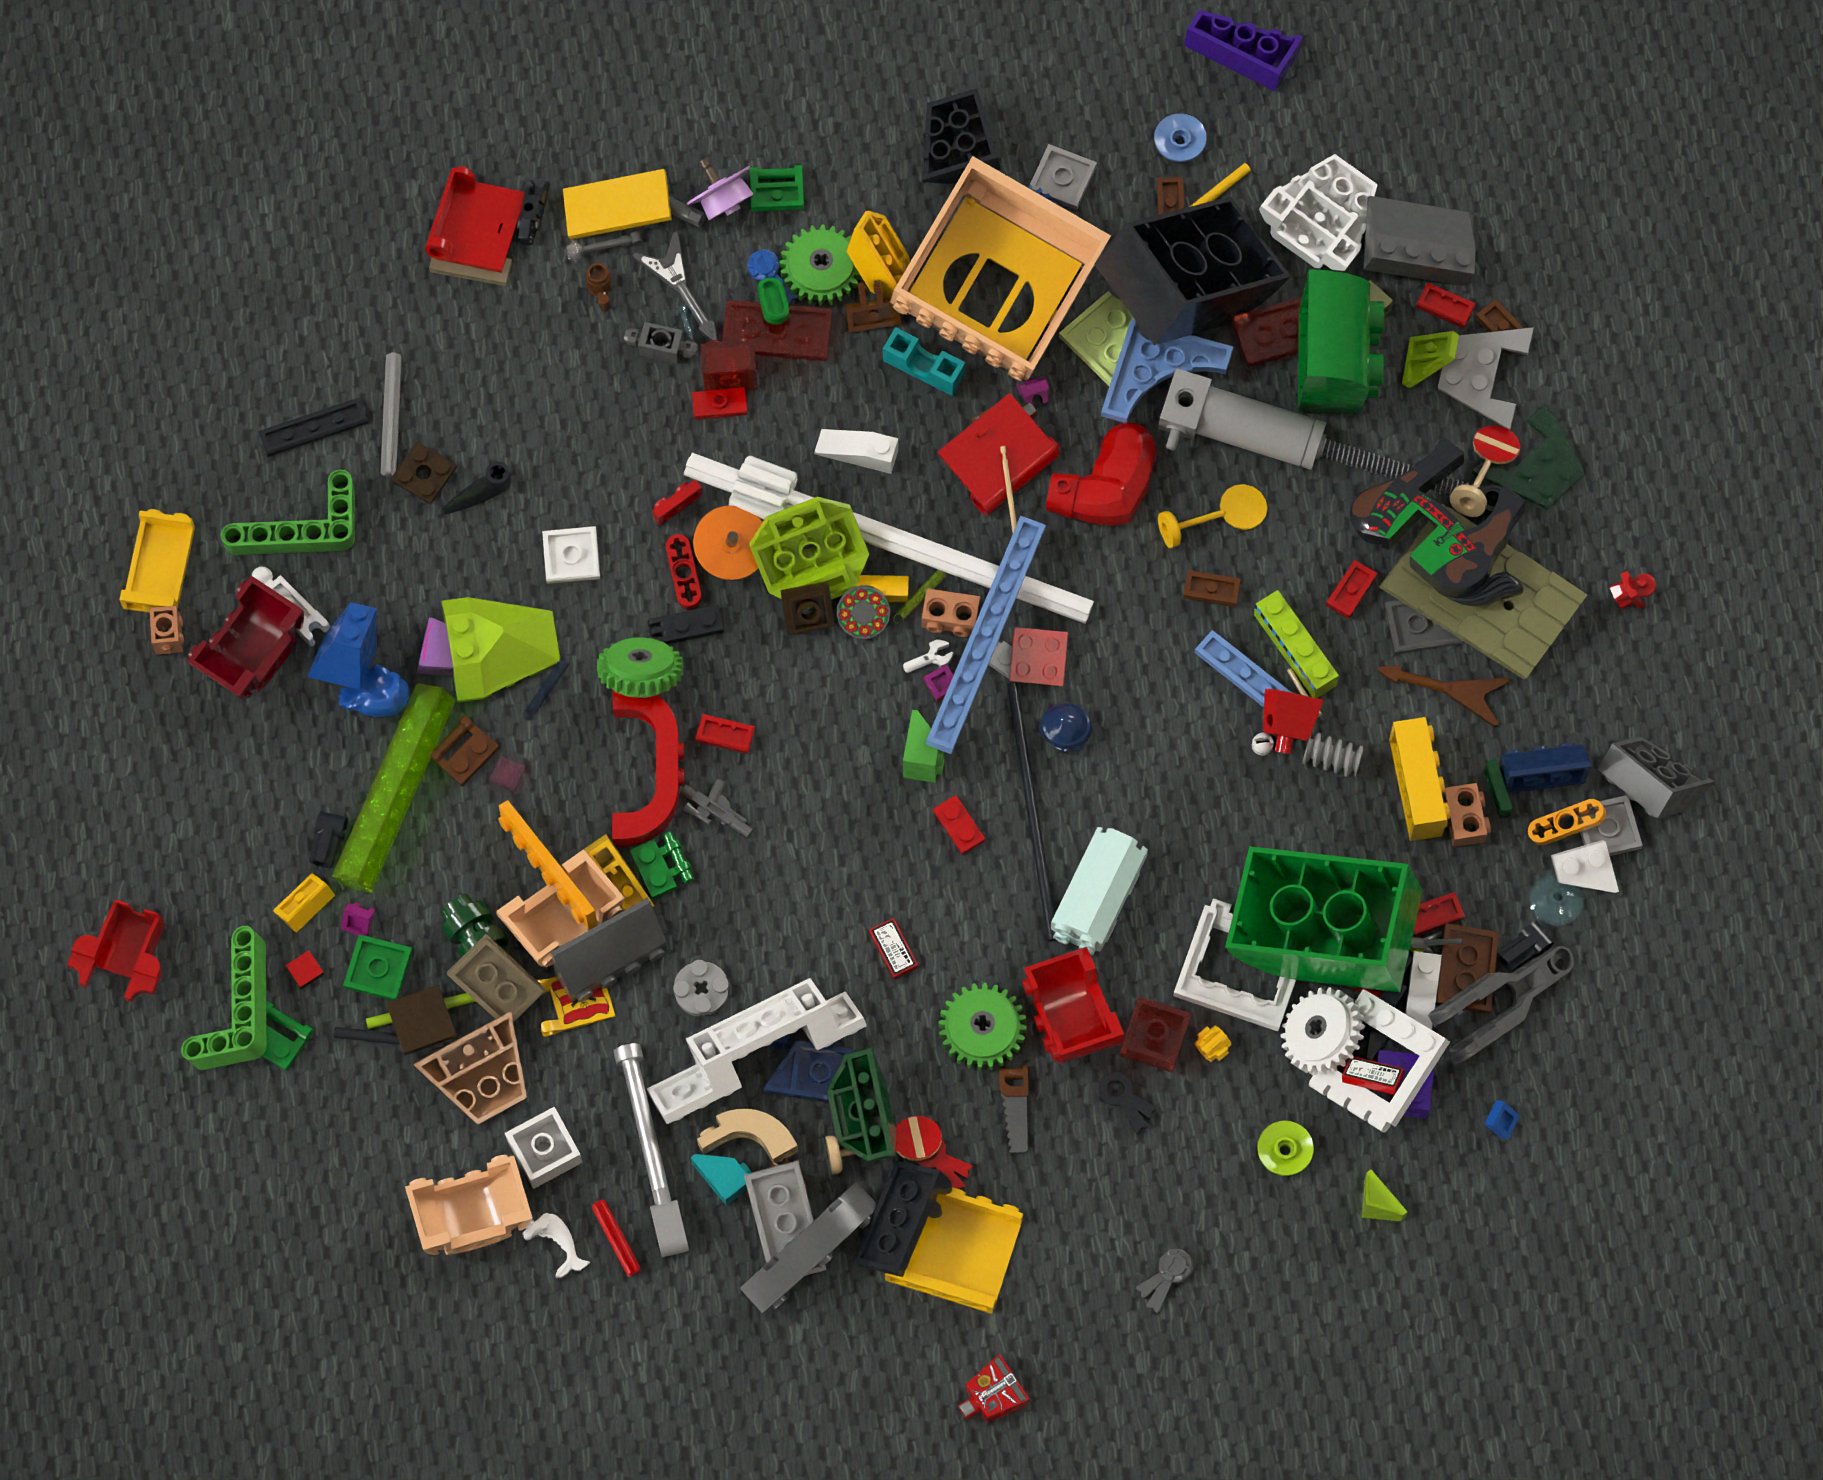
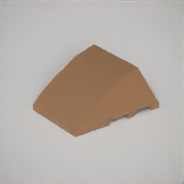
M512 1011L413 1064L477 1125L527 1098Z

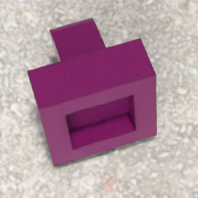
M1040 376L1016 384L1019 395L1022 396L1026 404L1029 402L1033 405L1032 398L1035 395L1040 396L1042 403L1048 401L1047 390L1049 387L1045 378Z
M359 902L354 904L348 903L344 909L341 929L358 936L359 934L368 936L371 931L374 908L370 907L369 910L360 907L361 903Z

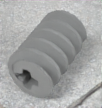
M1317 733L1314 739H1311L1310 735L1302 762L1306 765L1312 758L1313 767L1315 768L1322 761L1325 771L1333 765L1335 774H1338L1344 768L1345 777H1349L1352 771H1354L1356 776L1363 753V746L1360 745L1354 752L1351 742L1344 749L1342 748L1341 739L1335 745H1332L1331 736H1328L1324 742H1321V733Z

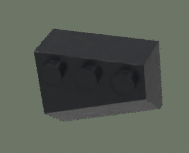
M977 88L927 103L922 182L939 184L957 183L972 156L996 170H1001Z

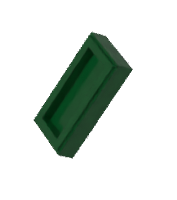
M1489 760L1485 765L1484 773L1498 816L1501 819L1510 817L1513 808L1497 760Z

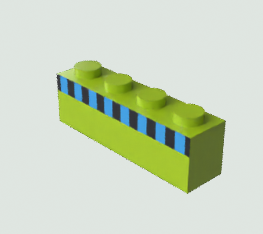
M1277 590L1255 604L1254 616L1311 696L1318 698L1336 687L1339 677L1338 673L1280 592Z

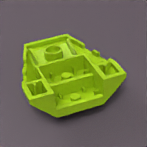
M470 597L441 601L453 664L457 703L485 699L491 696L492 693L504 687L508 688L514 685L515 682L527 676L536 675L559 662L560 654L552 611Z

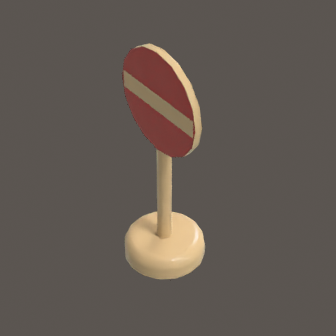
M1496 425L1486 426L1479 429L1474 435V450L1485 462L1473 486L1468 484L1459 485L1454 488L1450 495L1452 507L1464 516L1478 517L1485 511L1487 499L1479 487L1491 463L1506 464L1513 461L1519 455V439L1513 432L1504 427Z
M911 1116L903 1119L895 1126L897 1133L896 1152L908 1160L922 1161L930 1158L938 1151L942 1143V1134L939 1126L930 1118ZM826 1136L832 1175L839 1174L843 1170L841 1157L854 1155V1153L847 1149L840 1150L837 1138L835 1136Z

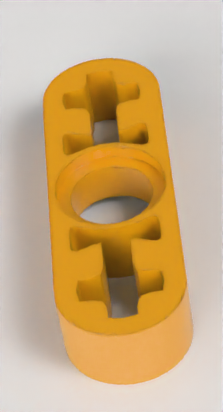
M1588 799L1535 819L1528 827V835L1536 844L1547 845L1600 825L1606 818V810L1598 800ZM1592 806L1599 810L1595 813L1596 817L1594 819L1589 815L1582 817L1581 819L1584 821L1582 824L1576 814L1579 811L1582 816L1590 812L1589 808ZM1566 815L1573 816V826L1569 829H1562L1560 827L1562 817ZM1551 821H1553L1555 828L1558 830L1556 834L1552 829L1545 831V837L1543 838L1535 835V833L1539 832L1538 827L1540 826L1544 829L1553 827L1550 824Z

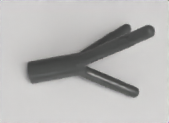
M1442 931L1425 938L1412 937L1410 948L1422 949L1426 953L1436 954L1428 946L1461 944L1462 939H1438L1442 937Z

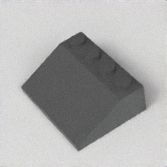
M1375 196L1367 197L1364 270L1464 286L1475 274L1476 249L1469 212Z
M646 898L553 950L551 956L555 976L558 978L571 1002L576 999L579 1002H583L593 995V990L601 986L603 989H606L617 982L616 978L623 974L631 975L637 972L644 962L648 960L653 962L660 959L668 948L651 902Z

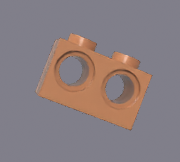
M927 589L922 614V627L932 633H941L943 630L953 632L954 635L959 637H968L969 634L971 635L978 619L980 596ZM934 609H940L944 614L933 616L930 612ZM960 613H967L971 616L968 620L957 618Z
M1477 783L1445 788L1442 798L1444 803L1448 802L1450 809V818L1447 821L1452 846L1458 847L1484 843L1487 833L1491 832L1489 818L1483 815L1482 808L1485 807L1483 791H1478ZM1467 798L1470 800L1471 805L1462 806L1459 804L1458 799ZM1473 824L1477 830L1475 832H1468L1464 829L1463 825Z

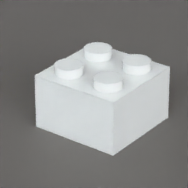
M555 1107L505 1133L507 1142L533 1189L583 1163L581 1155Z

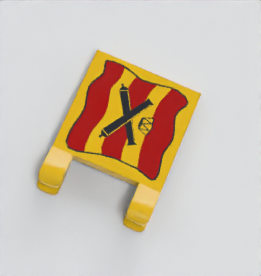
M557 977L537 980L545 987L546 991L544 993L550 991L558 1020H548L541 1023L543 1037L615 1017L607 988L603 989L601 986L593 990V995L583 1002H579L577 999L571 1002Z

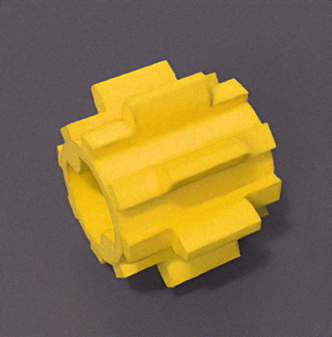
M1216 1025L1211 1029L1207 1026L1197 1034L1198 1040L1195 1042V1046L1210 1062L1214 1059L1220 1061L1229 1053L1228 1047L1231 1046V1041Z

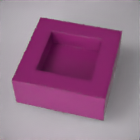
M947 664L923 677V681L937 703L944 699L954 676Z

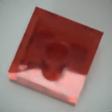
M737 338L732 342L712 340L706 344H700L705 391L745 387V390L758 389L754 340Z
M1138 996L1124 1043L1121 1046L1120 1056L1173 1073L1190 1025L1192 1013Z

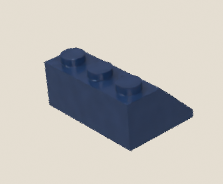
M1564 743L1559 745L1558 748L1548 749L1547 746H1539L1527 752H1521L1520 750L1507 751L1504 755H1501L1499 766L1507 793L1584 784L1591 768V762L1583 745Z

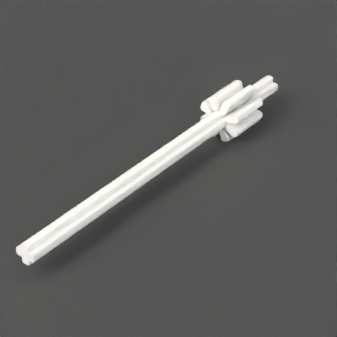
M692 453L684 471V475L731 492L732 495L729 498L728 505L739 507L756 515L762 523L768 515L814 498L794 490L797 484L796 472L753 456H748L740 470ZM853 512L866 543L991 588L999 566ZM1025 576L1017 595L1019 600L1086 624L1094 603L1092 600Z

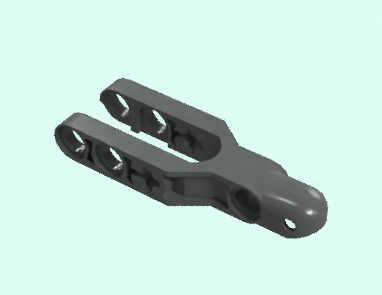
M1555 946L1539 957L1528 961L1512 973H1487L1432 1010L1428 1017L1436 1028L1438 1024L1454 1015H1460L1463 1013L1462 1009L1474 1001L1482 1000L1504 984H1507L1513 991L1514 1000L1511 1007L1449 1049V1053L1455 1063H1460L1470 1058L1524 1021L1533 997L1572 970L1574 965L1572 952L1565 946ZM1559 959H1562L1564 965L1558 969L1555 964Z

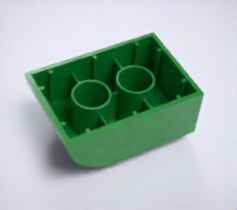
M1309 269L1299 307L1297 412L1361 414L1366 398H1378L1379 386H1382L1383 354H1370V346H1379L1380 334H1383L1384 301H1370V283L1364 278L1343 272Z
M1249 846L1225 948L1245 964L1279 977L1400 992L1423 891L1409 864Z

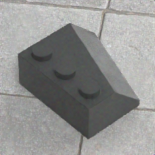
M1643 737L1612 743L1597 769L1605 775V779L1608 782L1620 787L1629 799L1637 801L1645 808L1647 814L1655 818L1684 812L1715 782L1707 776L1704 780H1701L1692 775L1691 772L1694 768L1686 763L1684 765L1677 762L1672 763L1669 761V753Z

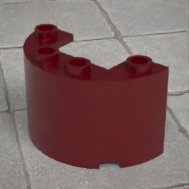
M252 575L247 581L244 580L239 585L235 597L240 605L236 611L232 610L228 614L221 631L214 633L209 641V645L204 640L199 646L195 645L191 649L187 661L190 665L241 699L250 698L253 694L251 693L252 690L260 691L269 683L290 655L298 640L295 638L296 629L301 630L304 623L303 609Z

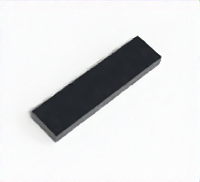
M356 398L258 432L266 455L269 457L368 424V420L360 398Z

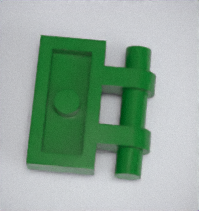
M671 831L662 835L665 842L663 847L658 848L655 839L629 850L652 900L676 890L677 886L674 879L679 876L682 877L684 884L694 880L691 873L692 867L689 861L685 860L681 852L682 846L678 839L675 840ZM671 855L676 865L671 869H668L664 857Z

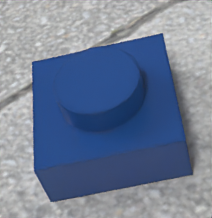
M1496 1100L1485 1125L1498 1137L1508 1140L1520 1115L1505 1102Z

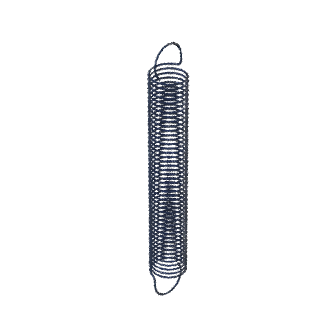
M552 675L548 680H546V681L544 682V684L541 686L540 690H541L542 687L553 677V675ZM540 692L535 695V697L533 698V700H534L538 695H539V696L541 695Z

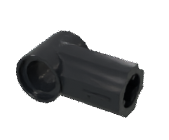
M323 811L319 812L315 824L316 836L309 858L311 864L324 868H333L339 842L345 836L343 830L347 829L348 817Z
M1536 920L1525 927L1519 933V937L1499 950L1497 956L1502 965L1510 972H1513L1533 956H1540L1543 949L1547 951L1555 941Z

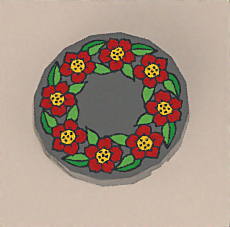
M870 585L854 586L841 596L836 615L839 625L847 634L854 638L868 639L877 636L885 629L890 618V607L888 599L879 589Z

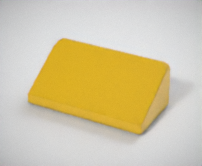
M860 575L858 578L857 586L870 585L879 589L886 596L888 602L908 601L909 576Z
M312 873L273 912L297 933L335 894L324 881Z

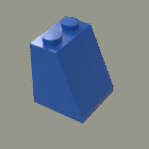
M352 602L349 603L326 632L308 673L309 678L361 689L377 650V608Z

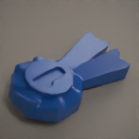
M766 249L752 253L747 265L751 277L757 281L765 278H776L784 286L789 305L792 300L798 299V295H792L790 287L785 286L784 281L778 276L780 263L776 254Z

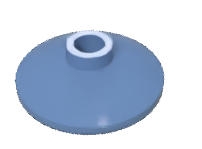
M1173 114L1164 118L1157 125L1154 134L1155 146L1159 153L1168 160L1187 162L1195 159L1204 150L1206 131L1201 122L1193 116ZM1177 139H1183L1185 143L1177 144L1175 141Z

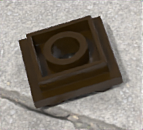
M416 442L390 480L431 505L456 470L457 465ZM422 469H428L432 472L431 476L424 480L419 479L417 474Z
M828 581L780 590L787 635L835 626ZM806 606L815 607V610L810 614L802 613L803 608Z

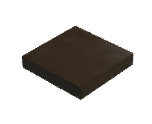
M439 985L386 1003L404 1056L457 1037Z

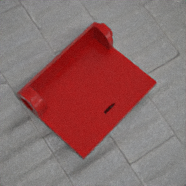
M464 166L451 169L425 246L426 254L437 260L502 273L517 227L524 192L476 182L475 175L469 168Z
M1011 393L1006 395L937 452L969 490L972 503L985 516H988L1008 499L1002 462L1003 456L1000 447L1006 446L1012 495L1059 457L1058 450L1060 447L1052 437L1048 438Z

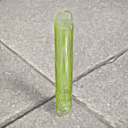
M940 580L938 583H936V584H935L933 587H931L930 589H934V588L936 587V585L939 584L942 580ZM927 581L925 586L927 587L931 581ZM922 588L921 590L919 589V590L912 596V597H913V598H912L913 600L918 596L917 593H918L919 591L921 592V591L923 590V588ZM907 601V602L899 609V612L901 613V612L904 610L903 607H904L906 604L909 606L912 602L909 603V602ZM921 602L916 604L912 609L914 610Z

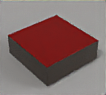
M310 951L305 952L286 964L288 971L300 989L305 988L324 975V972Z

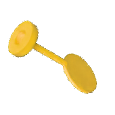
M1245 484L1234 485L1222 495L1219 511L1178 523L1173 513L1164 511L1158 515V525L1165 544L1171 549L1177 547L1181 542L1180 529L1222 516L1234 528L1242 530L1253 529L1260 525L1266 517L1267 503L1262 493L1253 486Z

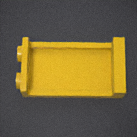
M155 509L139 511L140 526L126 589L121 590L119 599L123 609L149 613V608L177 606L178 608L195 531L193 520L188 515L182 513L168 515Z

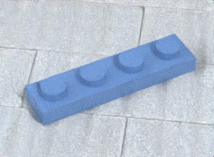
M1213 630L1195 649V654L1262 707H1264L1265 688L1290 692Z

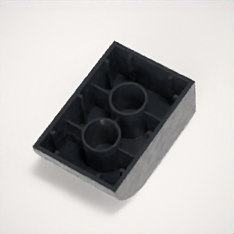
M1231 196L1126 223L1094 263L1106 279L1108 291L1123 302L1136 320L1135 325L1138 332L1144 338L1151 341L1153 345L1227 325L1261 305L1291 277Z

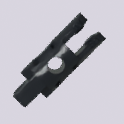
M527 180L517 223V229L519 230L518 238L522 244L533 245L536 232L540 231L550 188V182L541 181L538 194L535 196V183L533 180Z

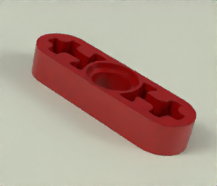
M675 534L669 537L666 542V551L679 605L686 610H692L700 605L702 599L689 540L684 535ZM680 542L681 546H685L682 547L683 559L678 560L676 550L672 549L675 547L674 543ZM682 566L689 567L691 574L687 578H680L676 575L677 569ZM689 584L691 594L696 595L693 596V601L688 602L687 598H682L686 596L684 585Z

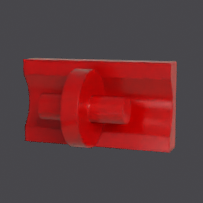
M1628 571L1620 574L1623 581L1610 586V589L1621 610L1635 604L1637 609L1646 607L1641 597H1649L1656 590L1654 578L1649 574L1643 573L1636 576L1633 580Z

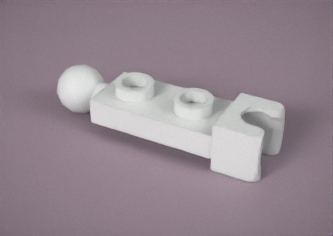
M258 567L253 571V577L304 610L303 627L301 630L296 629V632L309 646H314L315 641L311 631L319 628L326 633L330 629L328 621L281 575L273 581L270 569Z

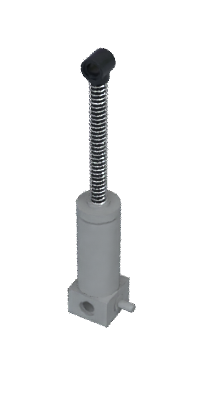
M1178 368L1175 370L1159 420L1158 429L1170 432L1166 448L1173 451L1177 448L1180 436L1194 440L1195 434L1287 463L1297 466L1301 465V467L1310 470L1314 460H1319L1323 456L1326 459L1328 457L1331 460L1335 459L1336 462L1341 461V464L1343 462L1346 465L1351 464V467L1353 465L1356 468L1360 467L1361 470L1362 468L1365 471L1370 470L1371 473L1372 471L1375 474L1380 473V476L1382 474L1385 477L1389 476L1390 479L1397 478L1412 468L1409 464L1404 465L1405 463L1400 464L1399 461H1391L1390 458L1385 459V457L1381 458L1380 455L1375 456V453L1372 455L1370 452L1365 453V450L1362 452L1360 449L1356 450L1355 447L1350 448V446L1346 447L1345 444H1337L1336 441H1327V435L1323 434L1326 426L1324 421L1315 420L1302 414L1212 387V379ZM1186 401L1190 403V406L1183 407L1179 403ZM1447 477L1431 490H1434V493L1436 491L1439 494L1443 493L1444 496L1449 495L1450 498L1455 487L1466 484L1463 481L1459 482V480L1455 481L1454 478L1449 479ZM1480 485L1479 489L1484 493L1485 497L1487 495H1494L1498 498L1501 487L1497 485ZM1487 504V507L1483 513L1486 515H1490L1493 512L1495 506H1490Z

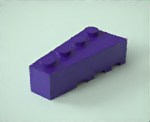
M1199 10L1187 28L1184 46L1276 91L1297 58L1303 37L1298 35L1293 37L1282 35L1279 30L1271 29V31L1256 28V24L1248 22L1241 24L1233 22L1232 18Z

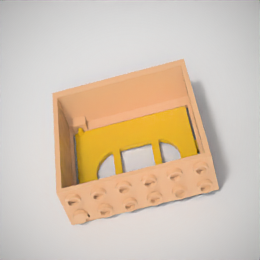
M972 156L894 289L890 303L893 304V308L899 313L906 315L909 313L916 317V321L926 328L932 326L939 330L940 336L946 340L953 341L954 339L963 344L962 348L974 355L979 353L984 356L988 364L999 368V366L1005 368L1014 379L1028 381L1094 268V263L1105 249L1111 235ZM963 195H964V196H965L964 200L962 201L960 207L958 208V210H957V212L955 213L953 219L951 220L950 224L948 225L947 229L945 230L943 236L941 237L940 241L938 242V244H937L936 248L934 249L933 253L931 254L929 260L927 261L926 265L924 266L923 270L921 271V273H920L919 277L917 278L916 282L914 283L912 289L910 290V292H907L908 289H909V287H910V285L912 284L913 280L915 279L916 275L918 274L920 268L922 267L923 263L925 262L927 256L929 255L930 251L932 250L933 246L935 245L937 239L939 238L940 234L942 233L944 227L946 226L947 222L949 221L950 217L952 216L954 210L956 209L957 205L959 204L961 198H962ZM979 254L978 260L952 304H949L943 290V280L947 269L954 261L965 255ZM987 259L996 262L1019 276L989 328L958 310ZM1082 264H1084V266H1083L1081 272L1079 273L1078 277L1076 278L1074 284L1072 285L1070 291L1068 292L1067 296L1065 297V299H1064L1063 303L1061 304L1059 310H1056L1058 304L1060 303L1061 299L1063 298L1065 292L1067 291L1069 285L1071 284L1072 280L1074 279V277H1075L1076 273L1078 272L1079 268L1081 267ZM1029 283L1034 296L1033 311L1029 319L1016 330L999 333L998 329L1024 284ZM1047 323L1050 324L1045 334L1043 335L1041 341L1039 342L1038 346L1036 347L1034 353L1032 354L1030 360L1027 361L1029 354L1034 348Z

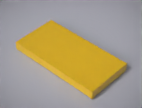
M664 169L563 189L567 231L570 240L672 220L667 175Z

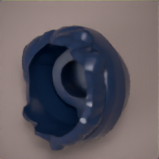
M1063 703L1047 710L1039 730L1042 736L1056 749L1068 752L1070 749L1072 751H1080L1085 742L1091 737L1093 727L1088 714L1082 708L1074 704Z

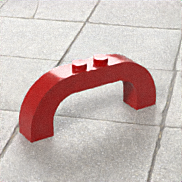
M613 690L614 718L641 719L647 722L656 733V791L653 799L646 807L639 811L612 813L613 844L615 847L639 845L655 838L673 819L679 802V785H684V769H679V759H684V743H679L677 723L671 708L659 695L630 697L616 693Z

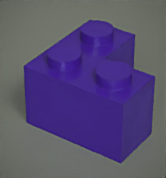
M1379 1050L1376 1062L1404 1068L1402 1084L1418 1060L1419 1055ZM1433 1069L1403 1116L1427 1118L1430 1110Z

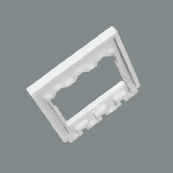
M1213 898L1211 906H1204L1173 996L1279 1031L1296 980L1280 977L1276 987L1278 988L1274 1001L1255 997L1253 994L1229 988L1227 985L1202 979L1196 975L1199 963H1202L1212 927L1229 933L1233 914L1229 913L1232 904Z
M1363 989L1354 1002L1360 1007L1358 1012L1364 1016L1359 1022L1363 1023L1364 1021L1418 1054V1060L1390 1103L1366 1088L1343 1083L1342 1073L1339 1071L1333 1072L1328 1069L1327 1075H1323L1320 1072L1317 1075H1313L1309 1086L1322 1095H1327L1330 1100L1343 1108H1347L1348 1111L1362 1120H1368V1123L1378 1130L1386 1132L1391 1125L1397 1126L1450 1041Z

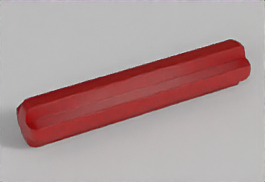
M602 1199L592 1205V1210L628 1277L636 1275L641 1271V1268L606 1201Z

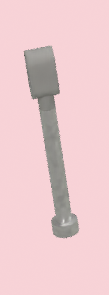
M637 1043L623 1045L616 1048L613 1052L616 1065L623 1066L655 1202V1205L650 1206L661 1256L663 1258L688 1252L689 1248L678 1201H671L639 1062L644 1059L641 1045Z

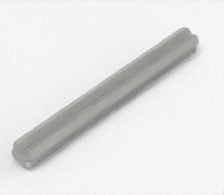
M395 352L387 354L385 362L380 473L386 478H391L397 470L402 357Z

